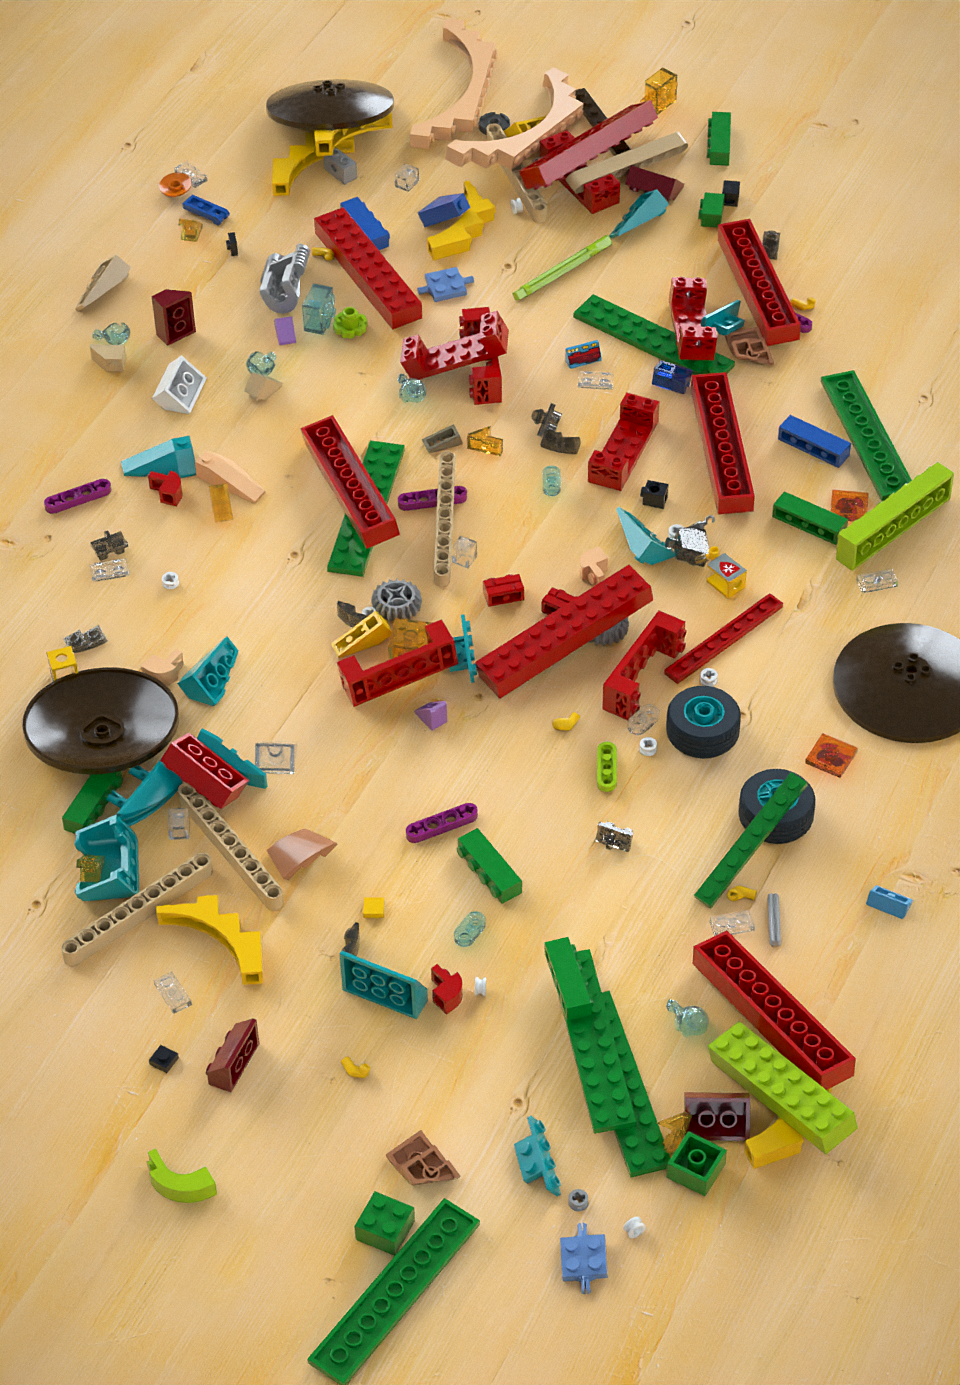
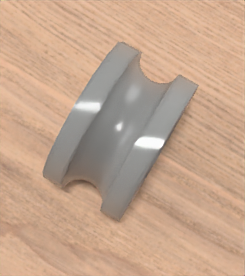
M581 1189L573 1190L569 1194L570 1208L574 1211L585 1210L588 1207V1194ZM579 1197V1199L582 1200V1202L578 1203V1201L575 1200V1198Z

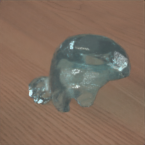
M124 322L121 323L122 326L112 323L103 331L94 330L92 337L96 340L104 338L110 345H124L130 337V328Z
M258 351L250 354L246 360L248 372L250 374L254 372L268 376L275 367L273 361L276 359V355L274 352L264 355Z
M399 374L398 382L402 384L399 389V398H402L404 403L408 401L421 402L427 393L425 384L418 379H408L405 374Z
M669 999L667 1001V1010L676 1014L674 1020L676 1031L682 1032L685 1037L702 1035L706 1032L709 1025V1017L705 1010L695 1005L682 1008L675 1000Z

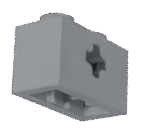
M337 147L333 150V155L324 156V169L345 185L357 178L356 162Z

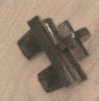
M553 403L550 404L546 413L543 409L532 412L531 417L534 423H541L537 433L540 437L544 433L553 436L561 419L562 413L554 410L556 405Z
M108 530L104 531L103 538L90 542L92 549L101 561L107 559L109 553L114 552L118 555L124 553L125 548L128 547V542L121 531L111 535Z
M608 821L606 823L599 822L595 838L596 842L605 844L606 849L609 850L614 847L626 852L630 851L633 838L632 829H620L614 823Z

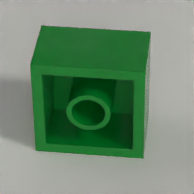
M688 1131L667 1163L666 1178L706 1196L726 1164L727 1150Z
M374 1191L354 1226L356 1240L395 1256L415 1222L414 1207Z

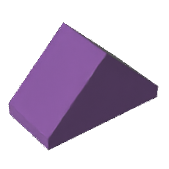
M292 316L275 319L274 325L279 345L296 343Z
M445 701L429 702L414 711L431 731L447 722V704Z

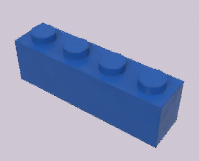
M359 197L340 203V207H344L378 250L389 247L390 234L388 230L382 227L381 222L374 217L373 212L368 210L366 204Z
M789 415L779 426L778 440L837 468L850 456V442L795 416Z

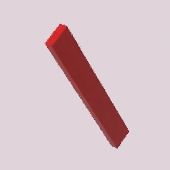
M769 593L664 669V674L676 684H679L783 608V602Z

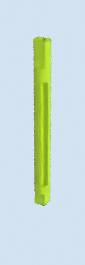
M608 235L603 236L521 286L520 289L512 293L515 301L531 295L611 246L610 237Z

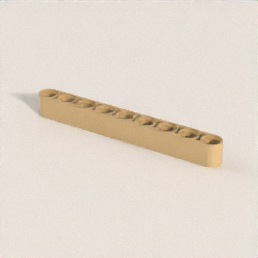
M489 124L487 126V141L507 138L498 124ZM523 163L512 170L501 165L532 220L536 223H544L547 220V204L538 189H526L519 173L520 170L525 168Z
M675 132L572 172L566 178V182L578 194L584 191V184L609 174L619 178L629 173L631 165L642 169L682 153L688 148L689 144L680 132Z
M444 451L439 457L434 556V584L438 587L448 586L451 574L456 463L455 454L451 451Z
M181 784L178 788V793L183 809L261 902L272 911L282 908L283 893L280 885L203 795L197 793L190 784Z
M207 853L196 854L67 939L61 946L65 964L68 966L80 964L157 912L156 906L170 904L212 875L211 857Z

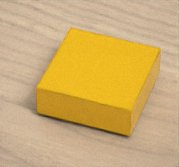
M364 897L363 918H384V897Z

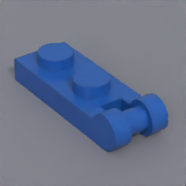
M191 195L182 203L183 209L209 219L215 225H220L223 219L230 215L227 209L195 195Z

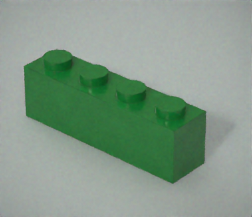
M712 112V118H708L707 158H710V165L729 166L731 112Z
M785 491L773 504V518L834 545L838 544L839 532L842 529H846L848 525L847 518Z
M121 771L89 776L62 816L64 830L76 834V831L95 824L98 817L102 816L105 806L109 802L106 800L108 795L112 793V790L116 791L117 788L122 786L123 777Z
M478 828L458 838V855L468 862L469 868L478 874L481 883L488 886L494 898H498L503 904L522 893V880Z
M569 937L544 942L545 957L566 1020L590 1016L594 1000L592 994L587 992L588 982L586 977H582V964L580 960H576L577 951L575 944L570 943Z

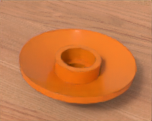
M176 172L163 177L159 183V188L164 195L177 197L187 193L191 188L192 182L188 175Z

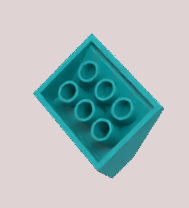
M341 950L339 954L343 991L417 1020L428 1002V993L425 986L416 979Z

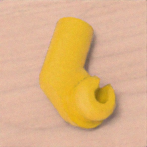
M312 247V256H325V260H333V250L325 247Z
M808 297L807 302L792 298L790 303L793 307L803 311L813 309L816 306V299Z
M573 712L569 718L554 719L552 726L554 729L569 731L578 722L580 715Z
M738 885L727 892V898L730 901H738L744 897L755 900L757 890Z
M349 1056L341 1060V1064L349 1076L366 1078L369 1075L370 1066L368 1064L362 1063L360 1066H355Z

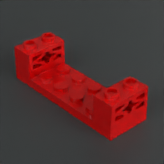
M568 130L540 140V158L575 137ZM584 165L582 167L577 166L575 169L577 171L587 167V165ZM564 174V178L559 180L591 214L620 203V182L612 174L584 184V191L578 194L566 182V178L570 174Z
M672 277L669 306L679 359L714 360L718 338L716 327L701 326L702 318L707 315L705 309L707 294L706 278Z
M489 307L462 309V316H459V325L462 327V329H459L460 339L480 333L481 315L489 313ZM498 356L485 360L488 361L486 366L472 367V375H469V384L472 385V388H469L470 398H473L474 405L502 403V375Z
M494 311L481 315L480 333L427 349L419 334L403 339L400 363L413 382L507 354L509 329L499 312Z
M626 392L620 403V419L602 452L594 450L588 461L589 483L622 491L659 422L660 401Z
M658 610L604 682L602 710L627 721H630L634 715L638 714L641 692H639L640 683L635 682L640 670L646 667L648 659L653 657L656 651L674 659L679 653L684 651L686 647L684 639L687 630H685L686 621Z
M441 619L424 626L427 645L372 666L364 671L355 655L338 661L337 666L342 687L353 707L457 665L458 659L454 639L443 620Z

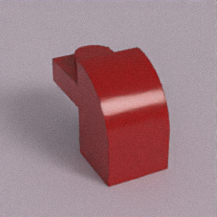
M151 471L148 475L149 487L159 491L160 503L177 507L183 496L179 475L173 471H170L168 475Z
M436 964L431 968V980L437 985L432 990L433 1003L447 1015L458 1007L462 1001V978L458 972L451 976L447 969H442Z

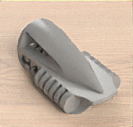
M297 244L295 252L286 256L274 253L266 260L260 280V295L268 308L276 313H289L295 309L298 303L300 277L305 272L310 255V249L306 245Z

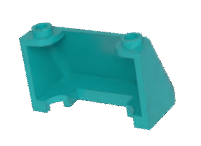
M114 815L76 831L75 847L85 855V882L81 881L76 884L75 894L77 898L82 901L131 898L139 893L138 839L134 831L122 819Z

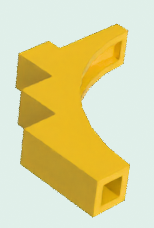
M392 111L376 122L359 127L339 130H314L316 156L333 155V150L340 142L354 135L393 128Z
M306 133L305 145H289V158H273V196H289L291 186L300 172L316 161L324 159V156H316L314 133ZM354 136L343 140L336 147L343 153L355 152Z
M470 180L463 182V190L471 208L464 212L451 227L427 238V251L433 261L470 251L472 238L482 236L484 223L494 221L495 205L488 198L483 199L481 195L479 196L476 187L472 185Z
M218 895L197 896V903L156 906L158 925L190 927L210 935L224 945L236 960L241 972L243 985L263 983L260 931L241 933L239 913L219 914Z
M779 1117L773 1125L762 1133L745 1140L744 1153L752 1168L756 1169L801 1153V1146L804 1142L803 1136Z

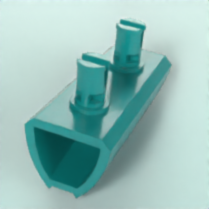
M159 760L150 772L139 765L130 768L128 773L142 781L130 798L126 799L115 792V790H112V793L108 795L106 800L119 807L120 810L117 816L128 826H132L163 806L183 783L180 776L167 769Z

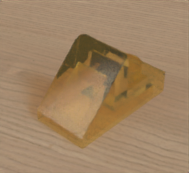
M179 219L178 225L182 227L181 240L197 242L203 224L196 220Z
M491 426L468 433L467 449L501 457L503 453V439L492 437Z
M227 483L209 486L215 523L233 520Z
M85 854L77 859L76 868H80V881L99 882L105 856Z
M682 1112L657 1122V1124L672 1130L664 1139L663 1145L665 1148L663 1151L674 1154L685 1135L693 1115Z

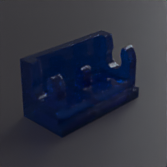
M660 360L654 367L652 385L685 394L686 388L690 386L693 370Z

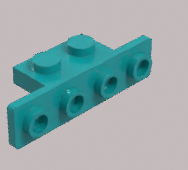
M736 300L704 316L701 320V326L716 327V331L720 335H728L744 326L745 320L736 317L741 301Z
M465 614L461 615L464 636L453 637L458 664L450 667V672L468 669L470 681L474 683V675H477L476 664H472V661L475 660L474 649L470 650V646H473L472 635H468V632H471L470 621H466Z
M529 1116L527 1119L532 1135L514 1144L523 1181L529 1184L543 1176L547 1190L558 1197L561 1195L559 1188L561 1183L555 1174L554 1168L556 1165L549 1153L551 1148L544 1135L545 1126L541 1120Z

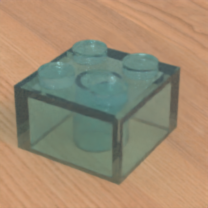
M313 283L302 305L304 331L324 335L326 329H329L331 319L336 315L333 287Z

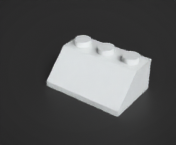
M181 355L168 365L152 399L164 410L189 414L207 377Z

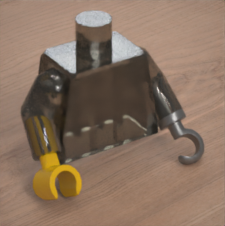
M708 515L703 522L700 520L686 528L678 529L674 538H666L665 547L674 549L677 560L687 562L692 566L704 567L709 559L713 561L719 557V548L717 546L709 548L706 530L704 529L710 518H712V523L715 522V517Z

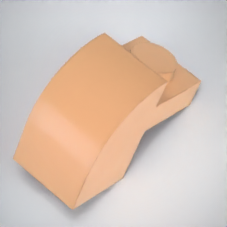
M598 546L586 551L581 556L580 578L582 581L588 579L594 586L605 580L603 572L608 571V557Z
M175 649L165 660L152 654L141 665V671L158 679L165 685L172 684L178 680L177 671L184 665L182 651Z

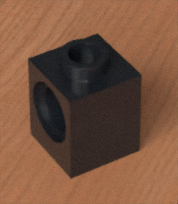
M724 180L722 190L724 206L738 207L740 181Z
M647 480L646 486H642L640 497H643V505L664 509L668 498L669 484Z

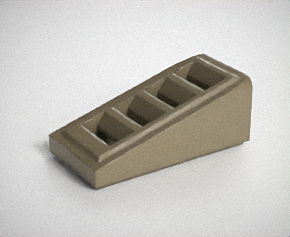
M454 424L422 439L428 453L463 444Z

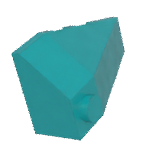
M657 189L640 195L630 206V212L622 217L624 221L617 224L609 237L611 239L618 237L656 216L660 217L666 212L665 208L669 203Z
M190 436L170 439L121 461L124 476L146 477L151 471L168 475L170 471H173L180 478L196 475L195 457Z
M620 507L616 509L630 550L636 555L634 558L642 564L646 562L654 565L676 556V553L665 542L657 539V535L645 528V525L634 515Z
M226 636L191 668L177 684L189 699L215 706L225 694L226 690L224 688L226 683L229 682V673L231 668L234 667L239 650Z
M203 728L200 730L197 739L249 780L247 785L263 789L268 787L266 773L249 760L243 761L237 754V751L234 748L229 750L222 744L223 740Z

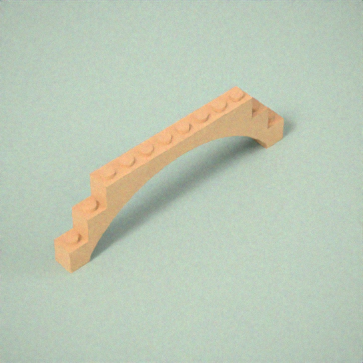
M446 19L443 26V41L451 43L467 59L473 73L471 83L463 97L450 109L429 121L418 125L413 124L410 133V147L430 149L434 139L451 141L453 135H456V131L473 133L474 128L478 126V117L481 116V107L484 105V97L487 94L486 87H489L492 68L495 67V59L498 56V49H495V43L483 42L479 31L467 30V27H464V20Z
M554 67L544 74L542 87L546 88L550 96L552 108L546 118L537 126L519 135L499 140L459 141L456 139L447 146L445 160L459 167H463L470 161L486 169L495 164V162L510 170L519 166L525 159H528L540 149V140L563 132L568 126H571L577 119L582 117L584 103L576 100V89L568 85L569 75Z

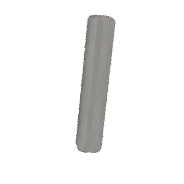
M770 893L768 895L769 939L771 946L778 947L781 945L779 895Z

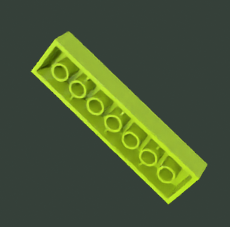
M939 462L929 466L926 471L917 475L908 484H904L900 490L892 493L883 502L878 503L875 508L867 511L860 519L853 521L849 527L842 529L838 534L836 560L853 571L951 499L954 472Z
M740 1021L707 1046L711 1061L824 1154L829 1153L858 1129L855 1113Z

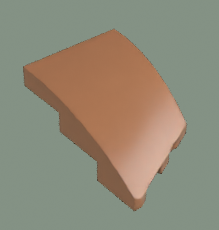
M759 326L725 335L730 351L735 358L774 365L770 349L767 348L765 339L762 338Z
M305 828L283 837L266 851L283 879L289 880L301 867L307 869L320 855L326 857L338 844Z
M422 1130L386 1154L389 1162L412 1185L460 1178V1174L451 1162L444 1158L435 1145L431 1144Z

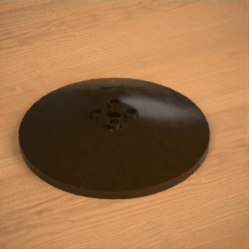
M348 79L316 80L295 84L275 92L266 102V111L272 120L285 126L306 130H339L359 127L384 118L394 108V97L386 88L370 82Z
M913 623L887 624L861 633L843 648L835 663L833 688L838 703L843 711L863 729L893 741L926 743L942 740L959 733L960 639L943 630ZM913 670L916 673H908L907 671Z
M103 667L78 671L76 674L66 675L48 684L28 704L24 712L22 727L28 748L38 759L47 765L76 774H108L138 766L160 753L176 733L179 723V712L173 693L158 679L136 670Z

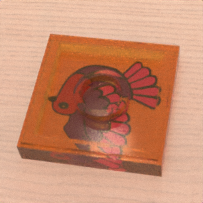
M832 490L831 512L843 516L851 522L858 520L867 512L869 493Z
M822 733L805 759V764L841 778L855 757L858 748Z

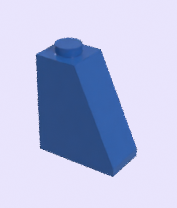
M464 193L439 196L420 210L418 215L424 227H428L458 217L471 207Z

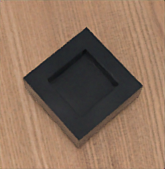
M235 232L228 233L229 240H226L227 250L231 251V256H238Z
M160 1045L150 1057L149 1065L168 1073L178 1060V1053Z

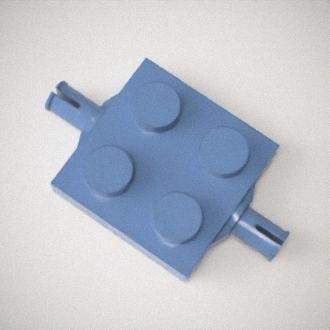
M457 267L425 274L427 286L418 287L417 291L419 295L429 293L433 297L434 302L467 295L465 284L474 283L473 276L463 278Z
M581 1223L577 1225V1236L560 1238L563 1281L581 1282V1293L586 1294V1286L587 1294L591 1293L590 1281L608 1278L605 1234L587 1235V1224L583 1223L582 1231Z

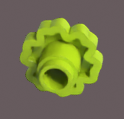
M353 307L344 308L343 312L334 317L335 322H333L335 333L337 335L342 334L343 338L350 339L355 336H362L368 326L365 315L359 314Z

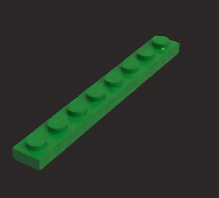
M792 772L789 773L694 894L697 900L709 908L713 907L808 786L806 781Z

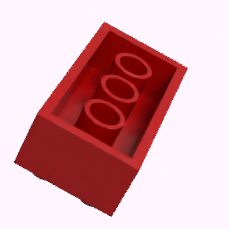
M189 732L173 741L160 760L167 769L175 772L182 781L190 784L197 793L205 796L212 805L220 809L237 799L249 782L245 776Z

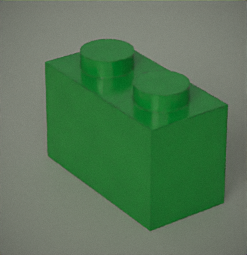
M705 192L704 199L700 200L698 219H701V226L718 228V224H721L724 194Z

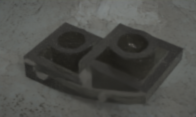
M772 230L764 231L762 245L769 259L777 260L780 233Z
M544 432L540 445L554 452L577 454L581 440L580 437H563L561 432Z
M341 601L337 602L338 617L352 628L368 617L357 613L354 605Z
M99 625L83 634L78 630L63 638L67 647H72L73 653L90 650L108 642Z
M357 922L345 932L346 946L342 949V951L357 956L360 946L359 923Z

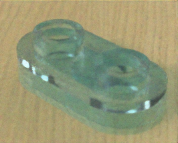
M547 466L543 469V492L548 496H556L561 492V471L556 466Z
M470 912L455 929L454 941L457 945L462 947L470 946L484 930L486 919L481 912Z

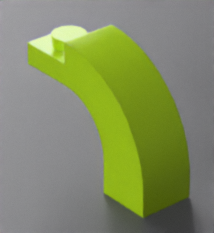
M156 1148L148 1152L149 1161L147 1166L150 1170L151 1184L165 1198L181 1203H194L217 1195L216 1183L206 1166L189 1174H177L165 1166Z

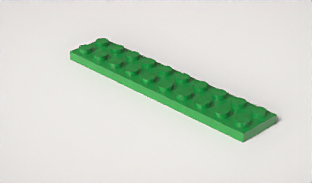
M594 294L573 312V318L692 375L723 372L728 374L735 366V361L716 352L714 360L679 359L674 332Z
M855 371L822 376L821 384L881 501L886 500L892 493L900 490L904 484L911 482L912 479Z
M370 440L362 464L387 504L405 451V445ZM346 513L327 565V572L363 577L373 547L366 549Z
M590 949L577 951V956L575 957L582 964L583 973L581 974L582 977L587 979V992L592 994L594 1006H591L590 1016L568 1021L566 1020L563 1008L562 1012L593 1133L635 1127L636 1119Z
M610 990L602 992L636 1119L635 1127L614 1130L630 1178L665 1170L670 1160L668 1149Z
M444 1198L308 1357V1364L339 1385H346L480 1226V1220Z

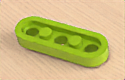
M603 742L597 748V787L603 792H611L617 786V748L611 742Z

